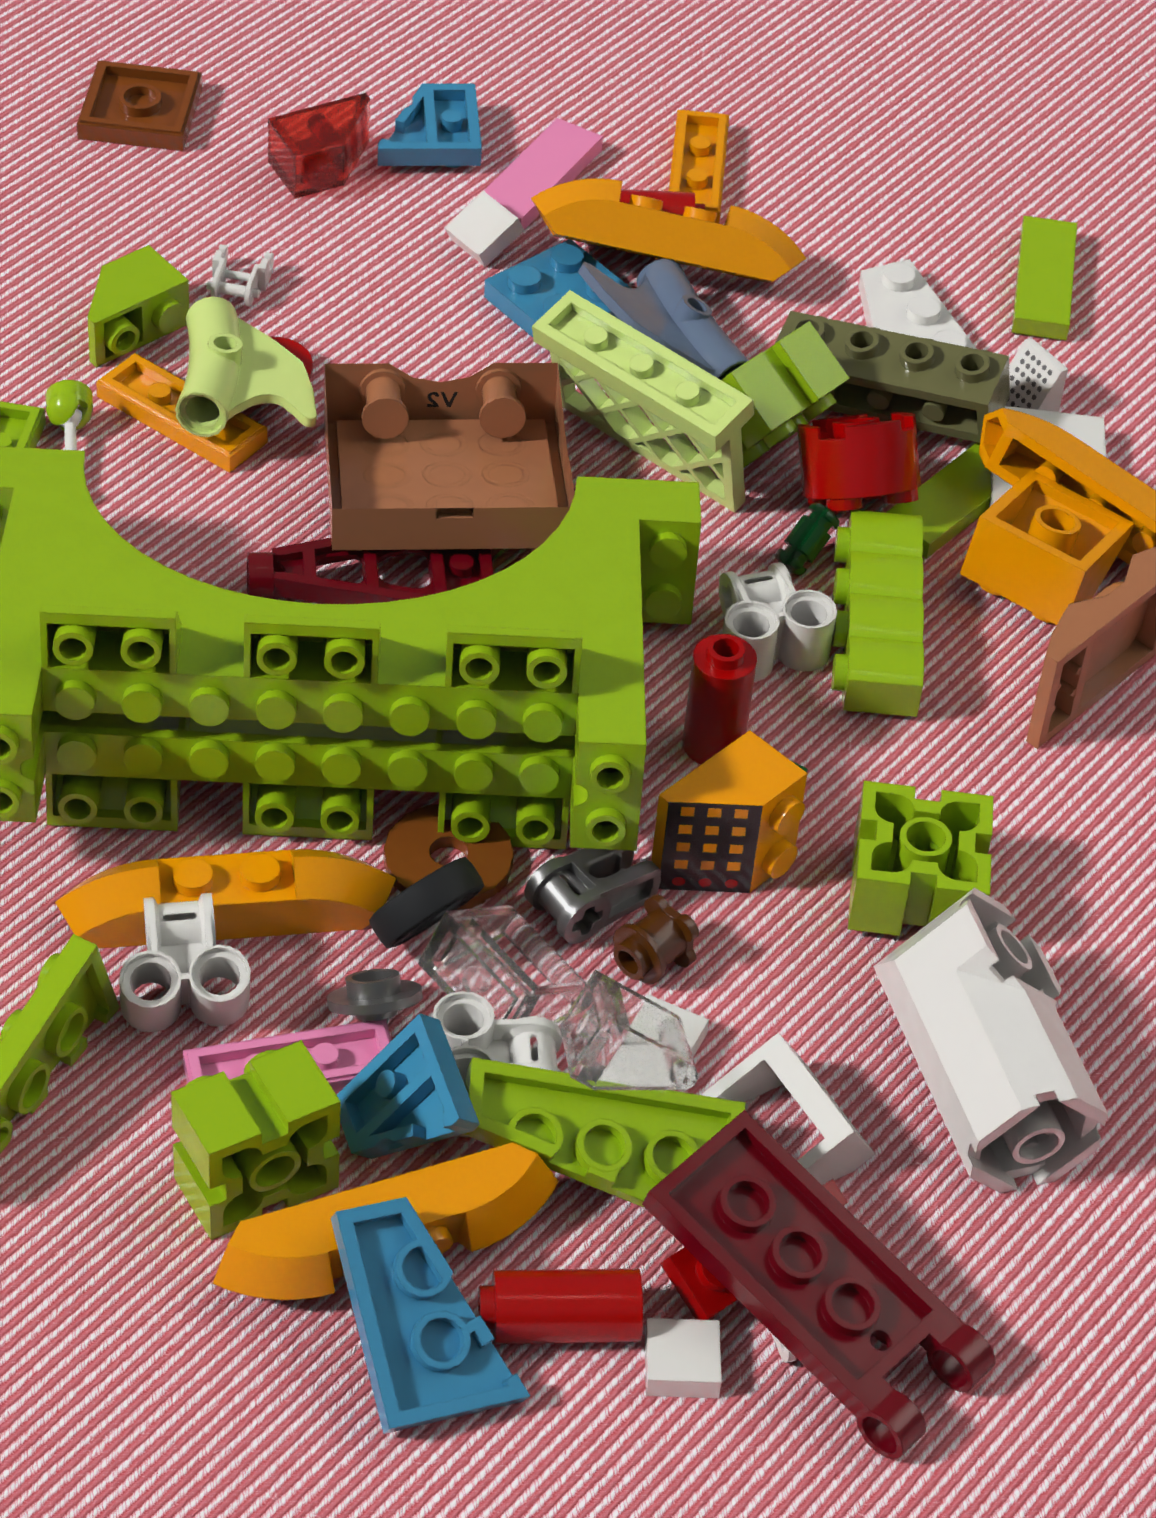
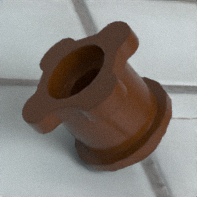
M654 894L645 900L644 907L647 911V916L636 924L626 923L615 930L613 936V955L620 970L629 978L640 980L647 984H654L660 981L665 975L666 967L672 962L686 968L696 960V954L693 950L694 939L699 936L696 923L689 915L680 914L669 906L666 899L659 894Z

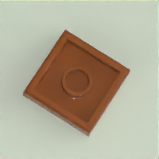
M98 61L77 121V139L184 151L202 91V73Z

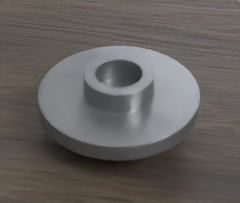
M370 969L348 975L345 978L346 986L328 994L327 1004L328 1009L333 1013L354 1015L358 1020L378 1021L397 1015L398 1010L419 1003L423 999V994L419 983L400 980V973L397 970Z

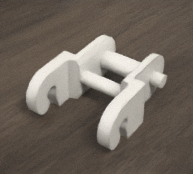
M220 244L219 250H216L212 259L213 280L212 282L207 281L206 289L211 290V297H219L220 294L244 297L245 305L250 307L254 298H259L260 290H266L272 275L274 254L266 252L260 264L254 265L251 273L227 270L228 245ZM226 278H230L248 282L245 286L227 283L225 281Z

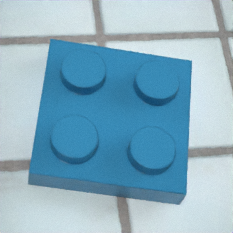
M568 239L485 279L484 298L533 337L532 325L569 290L618 318L599 299L578 273L584 262L590 263L618 284L627 288L631 287L574 241Z

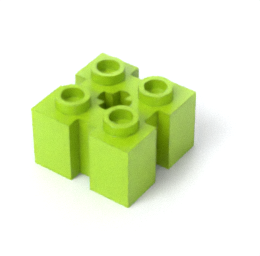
M810 321L722 379L723 382L752 398L754 401V415L741 427L743 468L761 457L777 443H781L795 434L798 429L797 425L808 424V422L833 406L837 401L831 392L850 379Z
M864 781L854 832L852 871L854 873L850 889L848 930L900 936L902 924L926 926L973 888L990 896L992 854H988L993 829L994 796L942 790L940 801L938 802L915 799L916 787Z
M302 1040L278 1050H266L257 1054L246 1064L244 1074L229 1080L225 1072L222 1071L212 1076L205 1075L195 1078L184 1087L171 1092L172 1127L180 1139L179 1142L173 1144L174 1179L210 1240L235 1231L240 1221L262 1215V1208L283 1200L287 1207H291L339 1187V1152L331 1140L340 1136L341 1101Z

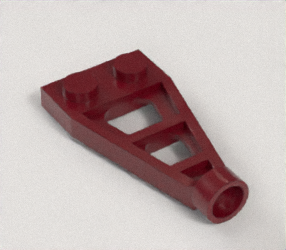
M331 538L272 548V552H247L248 595L270 599L284 597L321 604H364L418 598L449 591L494 574L490 549L332 550ZM416 553L428 559L430 584L426 587L410 588L386 583L378 576L377 565L385 558ZM352 559L362 563L363 581L360 583L317 576L316 566Z

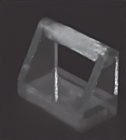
M509 905L446 911L418 961L420 967L447 995L453 992L466 991L474 992L484 997L492 1005L495 1014L494 1019H519L536 1016L547 1018L558 1024L587 1007L595 996V991ZM505 936L551 985L538 986L495 941Z
M595 970L560 1024L570 1077L593 1090H687L692 1088L698 1080V1072L681 1018L672 1011Z

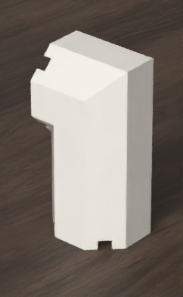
M973 888L873 967L969 1177L999 1193L1019 1189L1014 1180L1017 1177L1032 1174L1037 1185L1054 1182L1095 1153L1101 1141L1096 1125L1098 1122L1105 1126L1108 1113L1055 1008L1057 1001L1054 999L1060 995L1061 987L1042 949L1030 935L1019 941L1007 929L1017 919L1005 905L980 890Z

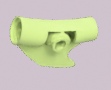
M215 296L202 298L188 309L186 323L189 336V362L184 387L175 407L176 418L184 429L201 437L214 436L224 429L230 418L247 408L262 403L277 404L285 408L305 427H314L316 425L317 412L313 387L304 363L273 338L238 318L234 306L224 298Z

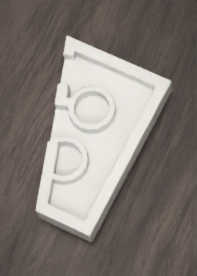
M910 259L861 270L858 288L867 327H875L881 330L977 349Z

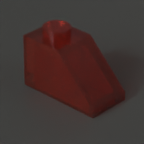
M366 93L268 118V163L295 199L345 185L369 143V96Z

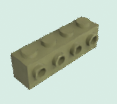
M790 311L776 340L778 342L808 321L814 326L850 378L831 392L837 402L827 409L829 411L848 415L868 414V417H879L881 422L892 421L891 414L893 412L913 413L916 418V429L980 443L984 415L1000 408H1005L1010 396L1009 356L987 350L973 349Z

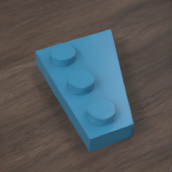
M407 1197L334 1213L330 1219L383 1434L523 1402L530 1397L529 1392L517 1373L511 1374L491 1342L495 1338L480 1315L475 1316L453 1281L452 1274L454 1272Z

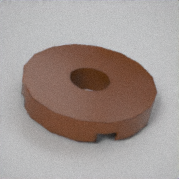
M439 804L426 805L405 814L389 830L383 851L386 873L396 878L393 885L395 889L397 887L402 892L444 866L434 861L430 855L437 849L445 847L455 848L463 852L466 858L473 864L485 885L475 897L457 910L472 909L485 903L487 899L492 898L508 884L513 867L514 853L510 836L499 822H490L489 834L483 840L475 843H466L458 840L452 834L451 820H445L444 833L437 832Z

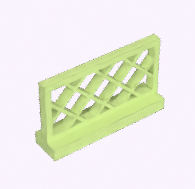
M571 290L532 325L534 342L550 351L551 363H558L562 407L684 482H699L700 492L735 513L746 502L741 427L754 415V401L752 398ZM575 384L582 392V394L575 390Z

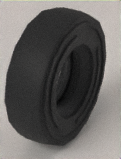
M466 857L459 858L440 867L399 893L379 908L369 919V922L383 945L388 949L394 948L456 911L475 897L485 885L473 864Z

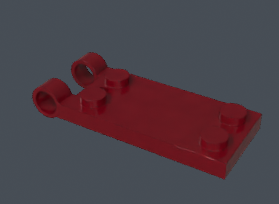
M745 1110L647 1193L642 1203L731 1294L857 1417V1426L865 1441L880 1455L888 1459H899L926 1432V1422L918 1407L906 1395L895 1390L885 1380L915 1350L922 1346L927 1351L928 1363L936 1376L948 1387L958 1392L970 1391L995 1366V1355L988 1341L976 1329L965 1324ZM874 1336L878 1341L886 1344L887 1350L881 1351L874 1348L870 1342V1337Z

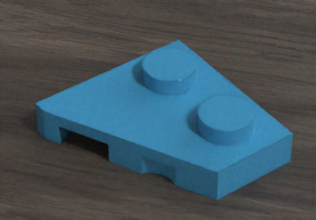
M422 84L413 95L412 104L404 108L396 118L395 132L389 140L382 138L379 141L378 166H445L449 168L481 166L482 146L475 84Z
M420 1013L337 1094L341 1101L340 1123L350 1152L370 1159L474 1131L480 1125L440 1020Z

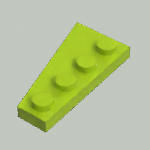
M75 934L71 936L60 954L55 953L48 958L39 974L37 989L23 1010H15L2 1028L0 1034V1153L11 1141L13 1125L10 1121L17 1113L22 1115L33 1114L48 1096L50 1073L61 1061L72 1067L87 1049V1038L83 1037L82 1034L93 1020L97 1019L107 1024L120 1008L97 945Z
M472 1057L467 1067L465 1087L480 1125L474 1131L464 1133V1135L494 1147L514 1142L537 1153L550 1170L645 1208L642 1203L647 1193L744 1111L745 1102Z

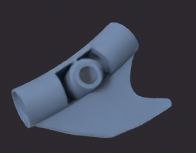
M660 259L646 265L638 275L636 281L637 288H627L618 284L587 262H584L578 273L621 321L718 379L722 380L730 372L749 361L713 318L711 308L698 297L685 272L677 262L669 259Z

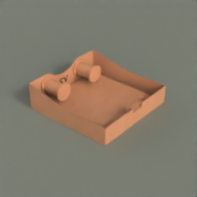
M389 363L325 364L324 429L332 550L536 549L559 527L569 511L575 491L566 443L558 363H493L470 377L445 382L413 378Z

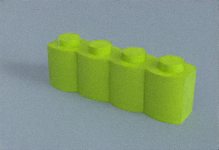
M850 510L848 527L837 526L834 562L844 563V568H836L833 601L835 604L844 605V611L837 610L832 646L843 647V654L835 653L831 689L833 691H842V707L844 711L917 717L924 679L922 516Z

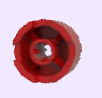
M893 412L891 414L892 421L880 422L879 417H868V414H856L812 420V426L809 424L797 425L803 496L808 498V505L810 506L817 502L827 506L831 511H849L862 508V498H883L884 504L909 503L918 500V487L921 486L915 415L913 413Z

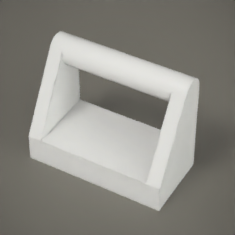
M779 1032L701 1094L703 1096L746 1102L784 1085L824 1137L821 1142L797 1160L822 1185L831 1179L837 1180L854 1172L875 1155V1152L807 1064Z

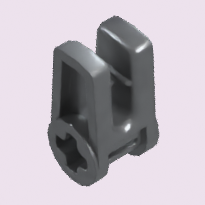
M584 848L565 857L553 858L541 865L527 882L524 893L525 898L536 910H546L557 921V932L569 944H577L587 940L601 928L642 907L645 900L657 894L661 881V870L652 861L647 860L631 866L634 851Z

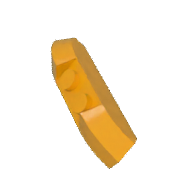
M602 178L569 181L548 188L531 197L540 216L555 237L656 259H669L679 264L765 283L775 281L807 259L795 242L779 227L758 214L730 205L725 225L716 223L717 213L704 209L685 206L683 216L662 211L663 201L633 194H631L629 204L619 202L622 181Z
M1000 408L984 415L979 455L985 468L1012 486L1030 470H1033L1134 522L1132 532L1117 556L1129 565L1133 554L1156 547V490L1072 434L1043 419L1006 408Z
M312 849L162 858L131 862L97 873L76 885L55 903L72 932L96 944L98 949L146 945L143 898L154 897L157 904L197 901L201 893H212L216 940L363 930L370 925L369 919L386 904L396 878L354 857Z
M511 1142L240 1221L228 1242L212 1284L239 1294L274 1300L309 1299L335 1293L333 1279L344 1276L330 1218L337 1211L407 1197L442 1254L449 1250L453 1243L459 1242L469 1251L474 1252L502 1240L528 1222L546 1203L559 1180L537 1153Z

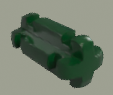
M817 502L808 507L812 511L810 516L803 515L784 540L788 545L785 550L779 548L775 554L778 562L783 563L791 573L796 575H802L806 572L807 569L803 567L805 562L812 563L831 537L827 533L829 529L836 530L840 523L833 511Z

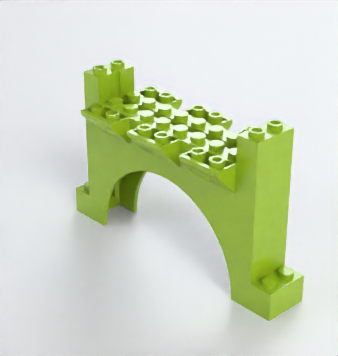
M0 446V821L36 823L45 777L47 825L178 831L181 780L243 783L242 834L372 840L375 789L439 792L437 832L444 833L445 820H451L452 834L458 840L466 843H475L483 840L489 834L490 822H499L509 834L512 847L566 849L570 806V848L637 851L646 755L643 622L691 625L701 532L699 482L577 476L575 495L569 511L559 527L543 544L529 555L500 572L468 585L418 598L364 604H315L252 596L220 588L190 578L160 564L123 539L105 521L93 503L86 486L84 474L85 451Z

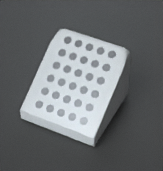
M1031 337L1024 340L1009 364L1010 396L1006 406L1059 412L1068 368Z

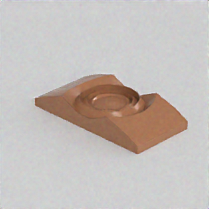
M1156 547L1132 555L1125 581L1114 582L1102 589L1093 599L1070 603L1067 606L1049 642L1026 742L1035 748H1040L1156 655Z

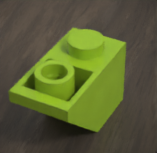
M150 245L109 262L101 268L87 317L90 362L95 367H99L187 326L189 280Z

